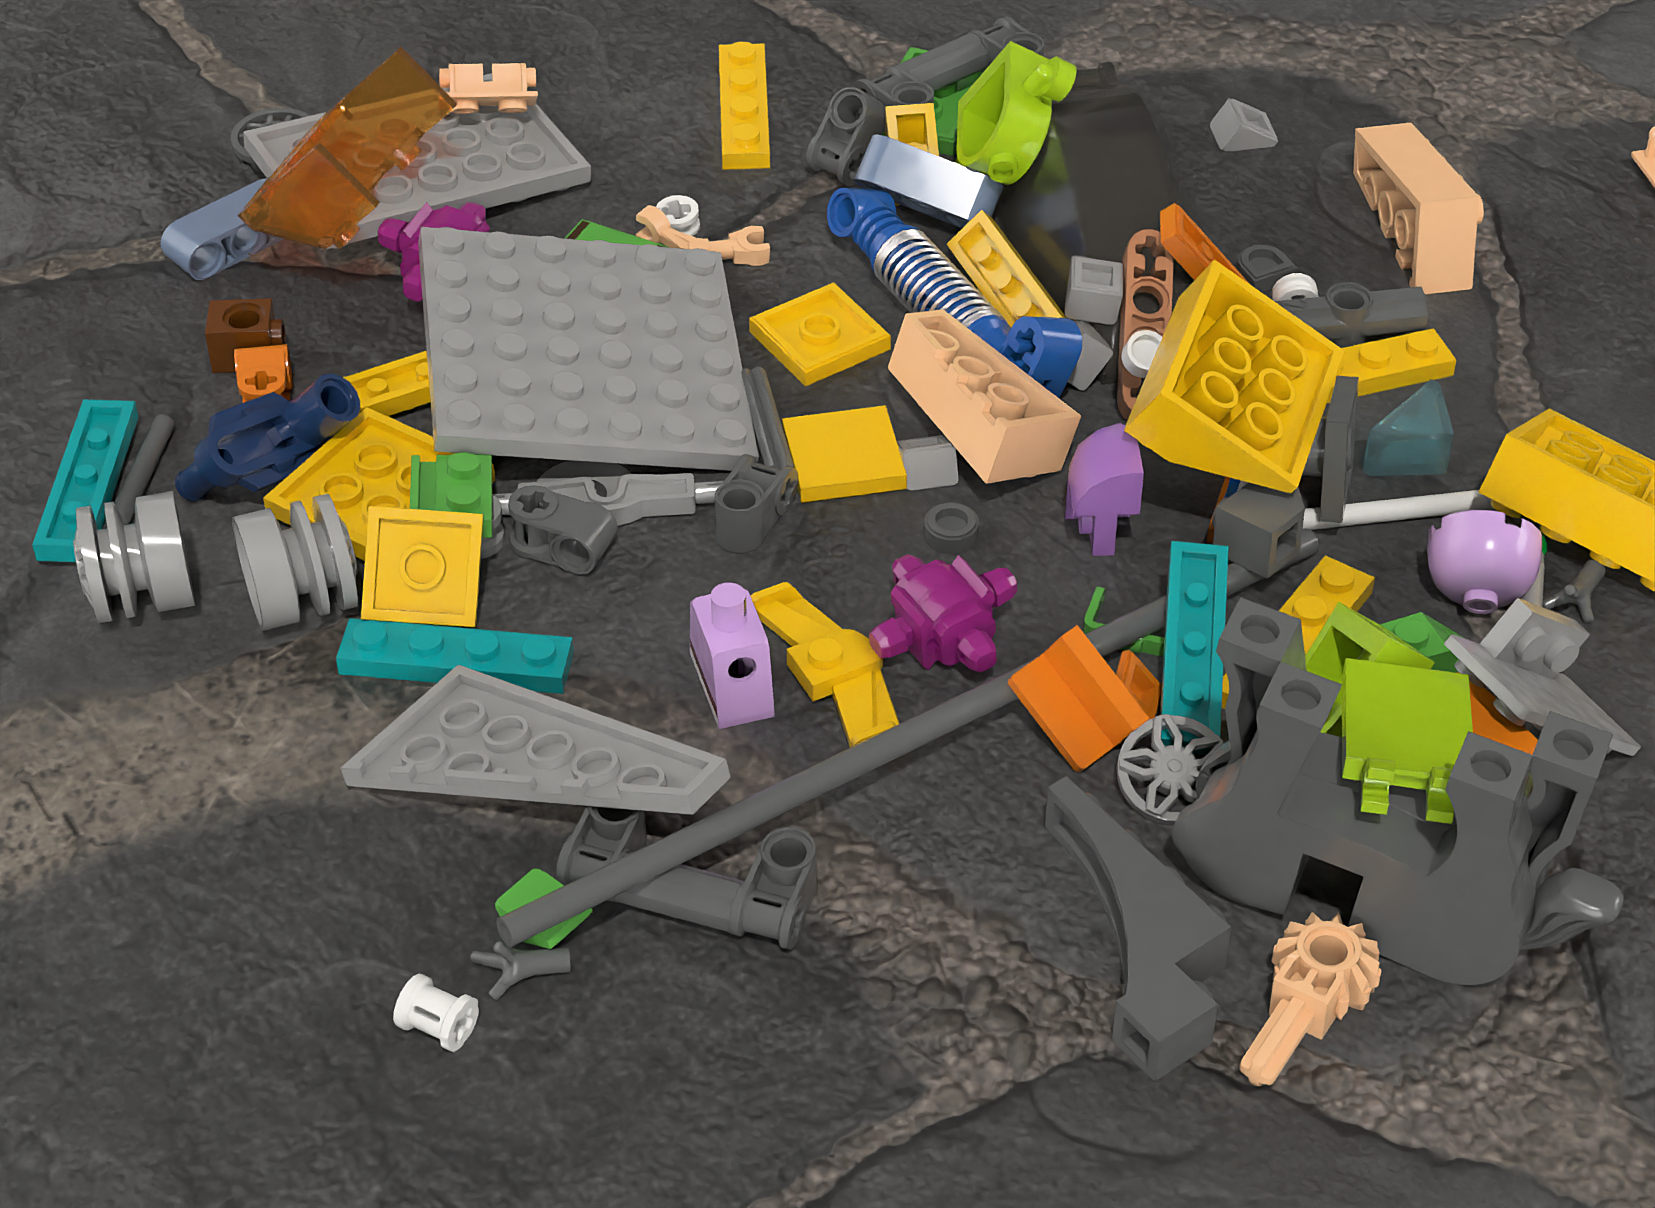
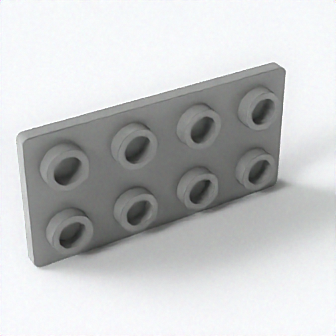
M1517 598L1480 644L1453 634L1445 641L1444 645L1458 658L1454 664L1457 671L1461 674H1468L1469 681L1478 687L1483 688L1486 685L1497 696V699L1493 702L1495 708L1513 723L1523 726L1527 721L1542 731L1549 711L1612 733L1613 737L1606 754H1609L1611 750L1634 756L1641 748L1631 736L1570 678L1559 673L1572 665L1579 654V647L1590 635L1576 620Z

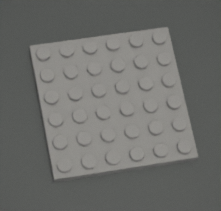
M450 227L420 228L418 247L434 451L727 471L733 470L736 462L743 454L752 455L758 461L759 455L751 412L741 374L743 369L721 252L707 251L700 248L658 247L652 244L633 245L609 243L603 240L585 241L562 239L554 236L514 235L498 231L491 233L467 231Z

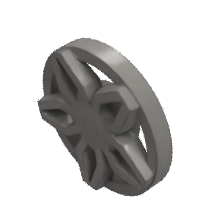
M1163 714L1146 721L1129 734L1119 753L1117 779L1124 798L1135 811L1145 818L1160 824L1174 825L1180 812H1169V809L1177 802L1178 795H1182L1185 800L1192 803L1198 800L1196 791L1192 789V786L1196 782L1207 758L1223 745V741L1207 726L1187 717ZM1161 730H1168L1174 745L1164 746L1161 741ZM1179 730L1189 732L1199 738L1191 740L1184 748L1182 747L1183 736ZM1152 733L1151 747L1155 752L1148 748L1132 750L1143 737ZM1210 747L1211 751L1202 759L1196 760L1192 754L1195 750ZM1147 760L1150 762V766L1144 769L1128 761ZM1128 775L1143 782L1150 780L1151 784L1147 787L1146 802L1136 793ZM1157 790L1162 794L1168 795L1158 808L1154 807Z

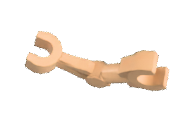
M648 205L636 215V221L646 225L636 234L637 237L659 244L662 243L669 248H700L707 251L721 252L722 260L732 259L734 264L761 266L769 263L770 245L769 243H764V229L762 226H748L742 230L729 233L728 239L709 241L708 238H696L671 228L667 216L657 207Z

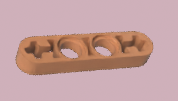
M1153 229L1141 230L1135 233L1129 240L1122 258L1123 298L1120 309L1117 404L1118 410L1127 421L1137 399L1134 396L1141 385V378L1132 375L1124 367L1121 357L1122 350L1130 337L1138 331L1150 330L1163 336L1172 315L1174 257L1161 244V232ZM1143 247L1150 248L1151 256L1156 258L1151 267L1150 276L1142 277L1145 271V257L1140 252ZM1139 292L1152 294L1157 298L1160 310L1154 314H1146L1139 311L1133 303V296Z

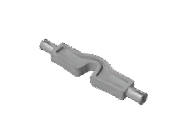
M691 473L666 475L625 474L617 482L616 493L609 497L597 495L595 483L589 477L584 476L554 481L519 483L518 489L524 486H542L553 492L584 502L597 503L612 513L617 526L631 523L642 517L693 514L696 512L695 504L715 503V492L724 481L694 483V475ZM512 493L493 494L500 501L502 515H510L508 501ZM539 502V508L543 509V504Z

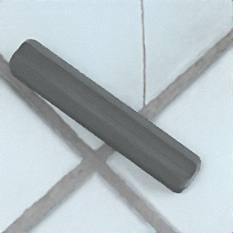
M759 366L752 370L744 368L741 374L749 403L761 464L782 470L784 467L793 468V460L767 373Z

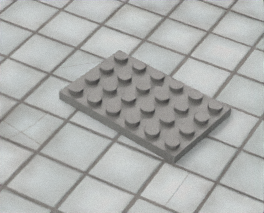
M492 73L483 75V82L492 81ZM440 85L243 131L244 148L264 175L285 198L287 206L320 250L341 248L349 243L378 236V228L385 219L393 218L410 222L426 202L433 210L440 209L445 205L459 209L468 202L480 204L486 209L509 202H520L529 197L552 191L567 190L572 186L590 182L591 165L537 104L535 106H527V111L523 113H501L498 111V106H479V112L455 114L450 111V107H440L441 92H449V88H440Z

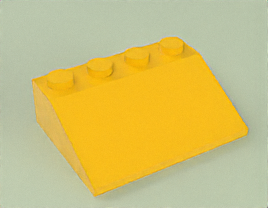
M1213 260L1178 298L1124 431L1137 439L1143 446L1150 448L1169 462L1292 493L1298 488L1344 350L1222 264Z
M1550 408L1507 433L1478 493L1492 499L1490 502L1491 506L1497 511L1505 513V515L1520 518L1523 515L1541 524L1540 531L1551 539L1562 543H1570L1572 540L1591 550L1589 553L1590 557L1600 564L1613 569H1620L1622 566L1640 575V582L1647 588L1655 591V461Z

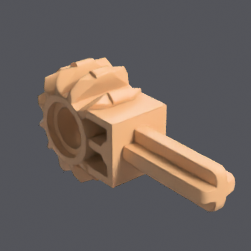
M1313 912L1306 919L1305 925L1290 921L1288 928L1284 931V937L1278 939V943L1273 949L1272 963L1274 964V975L1269 1009L1270 1017L1240 1062V1071L1249 1078L1251 1084L1258 1087L1262 1084H1273L1305 1033L1322 1040L1335 1018L1337 1017L1341 1021L1348 1012V1007L1363 1011L1365 1004L1369 1002L1370 993H1374L1375 987L1379 986L1381 969L1379 968L1380 962H1378L1380 952L1377 948V941L1365 939L1366 933L1362 923L1347 927L1343 925L1339 912L1330 921H1322Z

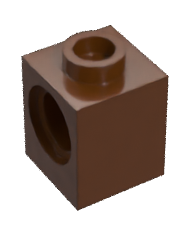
M272 298L209 301L205 337L212 373L236 372L234 349L286 344L284 320L275 319Z

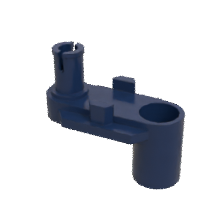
M332 373L324 374L293 400L288 401L272 392L215 413L210 417L208 435L197 444L194 450V462L184 471H180L175 478L177 491L186 500L197 502L199 498L202 500L216 485L228 487L239 484L252 492H257L282 482L313 455L320 446L358 416L360 399L357 391L342 376Z

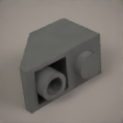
M1247 483L1230 497L1222 499L1212 516V525L1214 527L1213 545L1229 546L1228 560L1268 579L1300 553L1305 507L1299 487L1292 493H1287Z

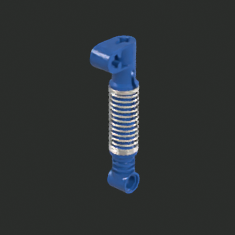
M839 188L833 193L827 207V220L831 231L838 237L851 238L870 258L871 269L876 277L910 313L945 310L1058 398L1060 397L1082 351L1081 331L1073 320L1069 318L1023 316L1010 327L1003 315L988 302L979 290L969 282L960 270L951 263L917 227L904 224L896 215L895 203L889 193L883 190Z

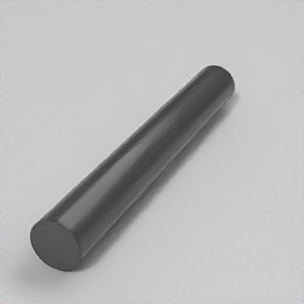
M161 414L154 418L116 498L115 505L119 510L124 525H129L135 512L136 497H142L174 429L175 423L167 415ZM105 522L103 529L107 528V522Z

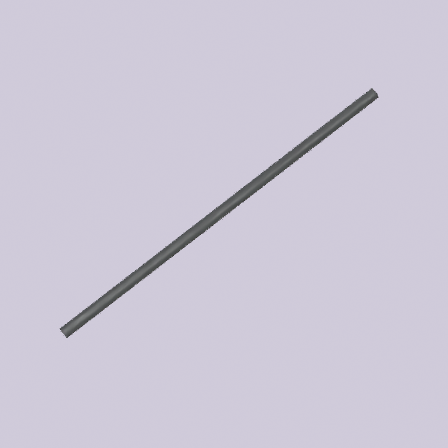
M1302 529L1300 553L1278 571L1317 553L1319 549L1318 539L1310 529ZM1234 562L1229 564L1226 597L1265 577ZM1167 595L1086 633V637L1100 655L1105 657L1164 628ZM1034 659L497 918L496 925L502 940L507 946L513 947L1019 699L1008 685V679Z

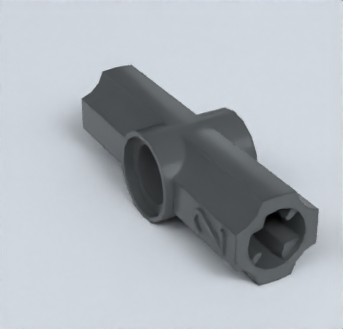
M1341 282L1331 286L1326 296L1274 301L1340 348L1363 344L1366 342L1367 337L1425 330L1428 323L1426 295L1421 286L1370 292L1360 284Z

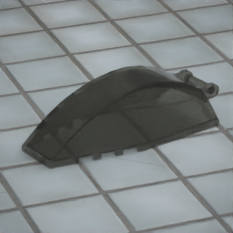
M1101 62L1098 64V68L1077 70L1074 84L1067 96L1062 101H1052L1048 132L1037 157L1019 180L1010 185L1002 184L1004 188L995 208L1002 232L1064 315L1072 256L1122 263L1124 251L1133 235L1147 229L1160 232V211L1173 203L1179 205L1205 233L1161 119L1147 109L1140 95L1132 87L1118 81L1112 62ZM1143 247L1140 252L1145 257V271L1142 277L1150 276L1151 267L1157 257L1151 255V248ZM1175 258L1173 259L1172 312L1178 298L1195 281ZM1139 292L1133 296V303L1139 311L1146 314H1154L1160 310L1159 302L1152 294ZM1120 309L1115 324L1089 322L1113 351L1110 360L1096 376L1101 385L1118 383Z

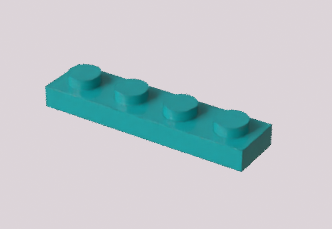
M83 399L32 544L36 561L76 562L73 544L77 524L76 508L91 506L97 529L101 530L103 528L106 518L104 503L111 502L139 418L135 401Z
M1171 541L1160 715L1170 714L1194 719L1207 726L1220 737L1223 663L1216 653L1219 638L1225 628L1229 546ZM1161 730V741L1164 746L1174 745L1168 730ZM1179 730L1183 736L1182 747L1184 748L1191 740L1199 738L1194 734ZM1210 747L1195 750L1193 754L1207 755L1211 749Z
M349 618L336 656L338 674L432 683H438L457 665H461L535 692L564 694L574 655L573 637Z

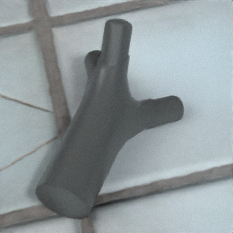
M1595 560L1587 561L1565 588L1543 600L1542 607L1549 610L1565 603H1573L1578 606L1583 622H1592L1594 616L1591 609V594L1605 575L1604 565Z
M498 941L493 946L495 953L473 951L471 954V961L473 963L503 971L502 976L489 991L490 997L494 1000H499L510 986L524 978L534 975L570 973L571 970L569 948L520 950L509 947L502 941Z

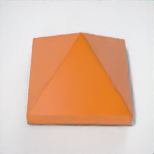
M1130 649L1123 651L1115 674L1148 717L1153 719L1156 715L1162 685Z

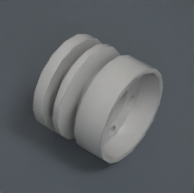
M173 491L136 497L135 523L129 525L123 524L119 510L114 502L104 503L107 528L101 530L97 529L91 506L76 508L77 524L75 539L73 540L76 564L83 594L93 607L99 624L113 621L111 596L121 595L126 618L136 617L137 591L148 589L152 602L158 612L195 606L185 543Z
M329 494L312 497L314 523H310L301 501L290 502L291 528L281 530L270 508L232 517L233 532L246 587L258 624L263 631L299 622V595L308 593L314 608L321 616L330 614L327 589L332 587L342 610L354 608L358 605L356 589L358 570L352 542L347 527L336 512Z

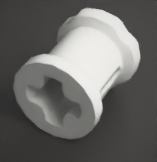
M419 973L413 976L402 989L395 1005L393 1021L395 1026L408 1031L415 1027L439 1038L441 1047L455 1052L462 1047L474 1029L479 1014L478 1000L466 994L458 998L433 986L431 978Z

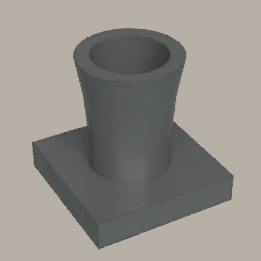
M1336 377L1327 417L1321 418L1302 476L1323 478L1320 521L1343 522L1353 475L1359 377Z

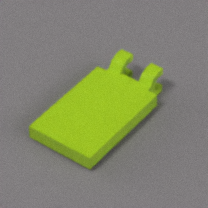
M1346 658L1342 675V778L1361 781V811L1387 815L1390 785L1426 790V820L1452 824L1454 809L1445 789L1468 731L1473 733L1469 675Z

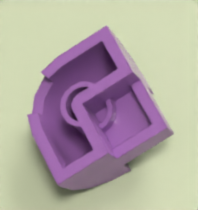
M1121 422L1095 431L1078 444L1069 465L1065 519H1078L1080 534H1089L1092 556L1114 555L1117 518L1140 514L1144 471L1139 443L1137 439L1124 431L1126 425H1123Z

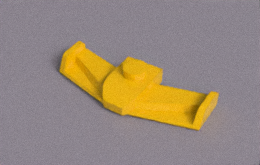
M788 582L763 589L750 596L760 621L792 646L786 649L787 666L812 701L833 695L850 747L900 724L881 671L883 658H879L870 645V640L866 636L855 630L842 629L804 599L796 588Z

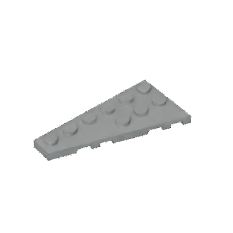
M457 665L340 768L346 785L354 787L691 815L731 778L725 758L461 665Z

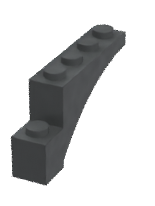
M1066 776L1048 787L1045 828L1071 854L1091 882L1107 913L1118 946L1124 980V996L1116 1000L1112 1041L1155 1082L1213 1043L1218 1004L1207 987L1201 982L1226 967L1232 927L1219 909L1213 905H1207L1186 886L1184 880L1175 869L1164 866L1144 847L1140 838L1133 831L1124 829L1106 813L1095 796L1083 792Z

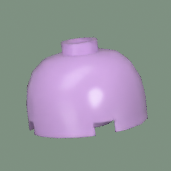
M1468 510L1451 513L1442 517L1441 528L1436 530L1432 525L1429 529L1427 554L1430 575L1436 588L1453 602L1463 605L1465 610L1476 614L1495 612L1499 607L1507 606L1517 598H1522L1537 579L1542 555L1541 531L1523 518L1521 528L1506 524L1505 513Z

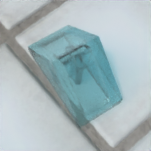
M1432 379L1369 430L1363 472L1370 476L1447 473L1454 432L1441 385Z

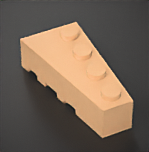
M1411 122L1355 128L1353 174L1371 210H1378L1381 223L1380 228L1385 238H1396L1400 249L1396 250L1395 258L1400 268L1412 269L1409 286H1421L1425 295L1472 289L1477 224H1481L1484 213L1480 195L1475 193L1464 181L1463 177L1446 161L1445 157L1430 144L1429 140Z
M945 310L905 314L888 369L982 480L988 484L1022 477L1031 478L1040 474L1061 471L1081 415Z

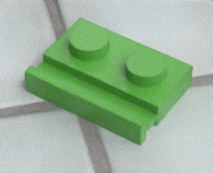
M459 452L453 455H436V462H420V455H412L410 509L484 514L482 538H492V455H475L468 452Z

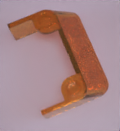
M399 47L308 130L240 210L237 216L253 231L321 249H327L332 244L341 249L360 230L357 223L379 205L380 202L370 192L391 168L396 165L402 171L421 153L422 150L416 144L428 130L449 114L457 106V103L402 47Z

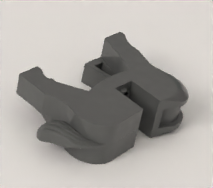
M1240 597L1219 638L1216 653L1225 667L1229 681V694L1225 706L1229 740L1213 752L1203 764L1196 780L1198 800L1180 812L1172 828V839L1188 867L1203 883L1230 900L1285 915L1311 856L1363 876V880L1348 927L1362 923L1366 933L1365 939L1377 941L1380 955L1434 979L1459 985H1478L1496 980L1513 966L1520 949H1535L1557 945L1568 941L1587 929L1611 923L1617 918L1623 906L1624 895L1614 883L1576 868H1569L1554 873L1547 878L1552 858L1561 850L1571 845L1612 740V733L1549 711L1533 755L1468 731L1445 789L1454 809L1452 824L1426 820V790L1394 785L1389 786L1387 815L1361 811V781L1342 778V737L1320 732L1342 684L1307 672L1301 619Z

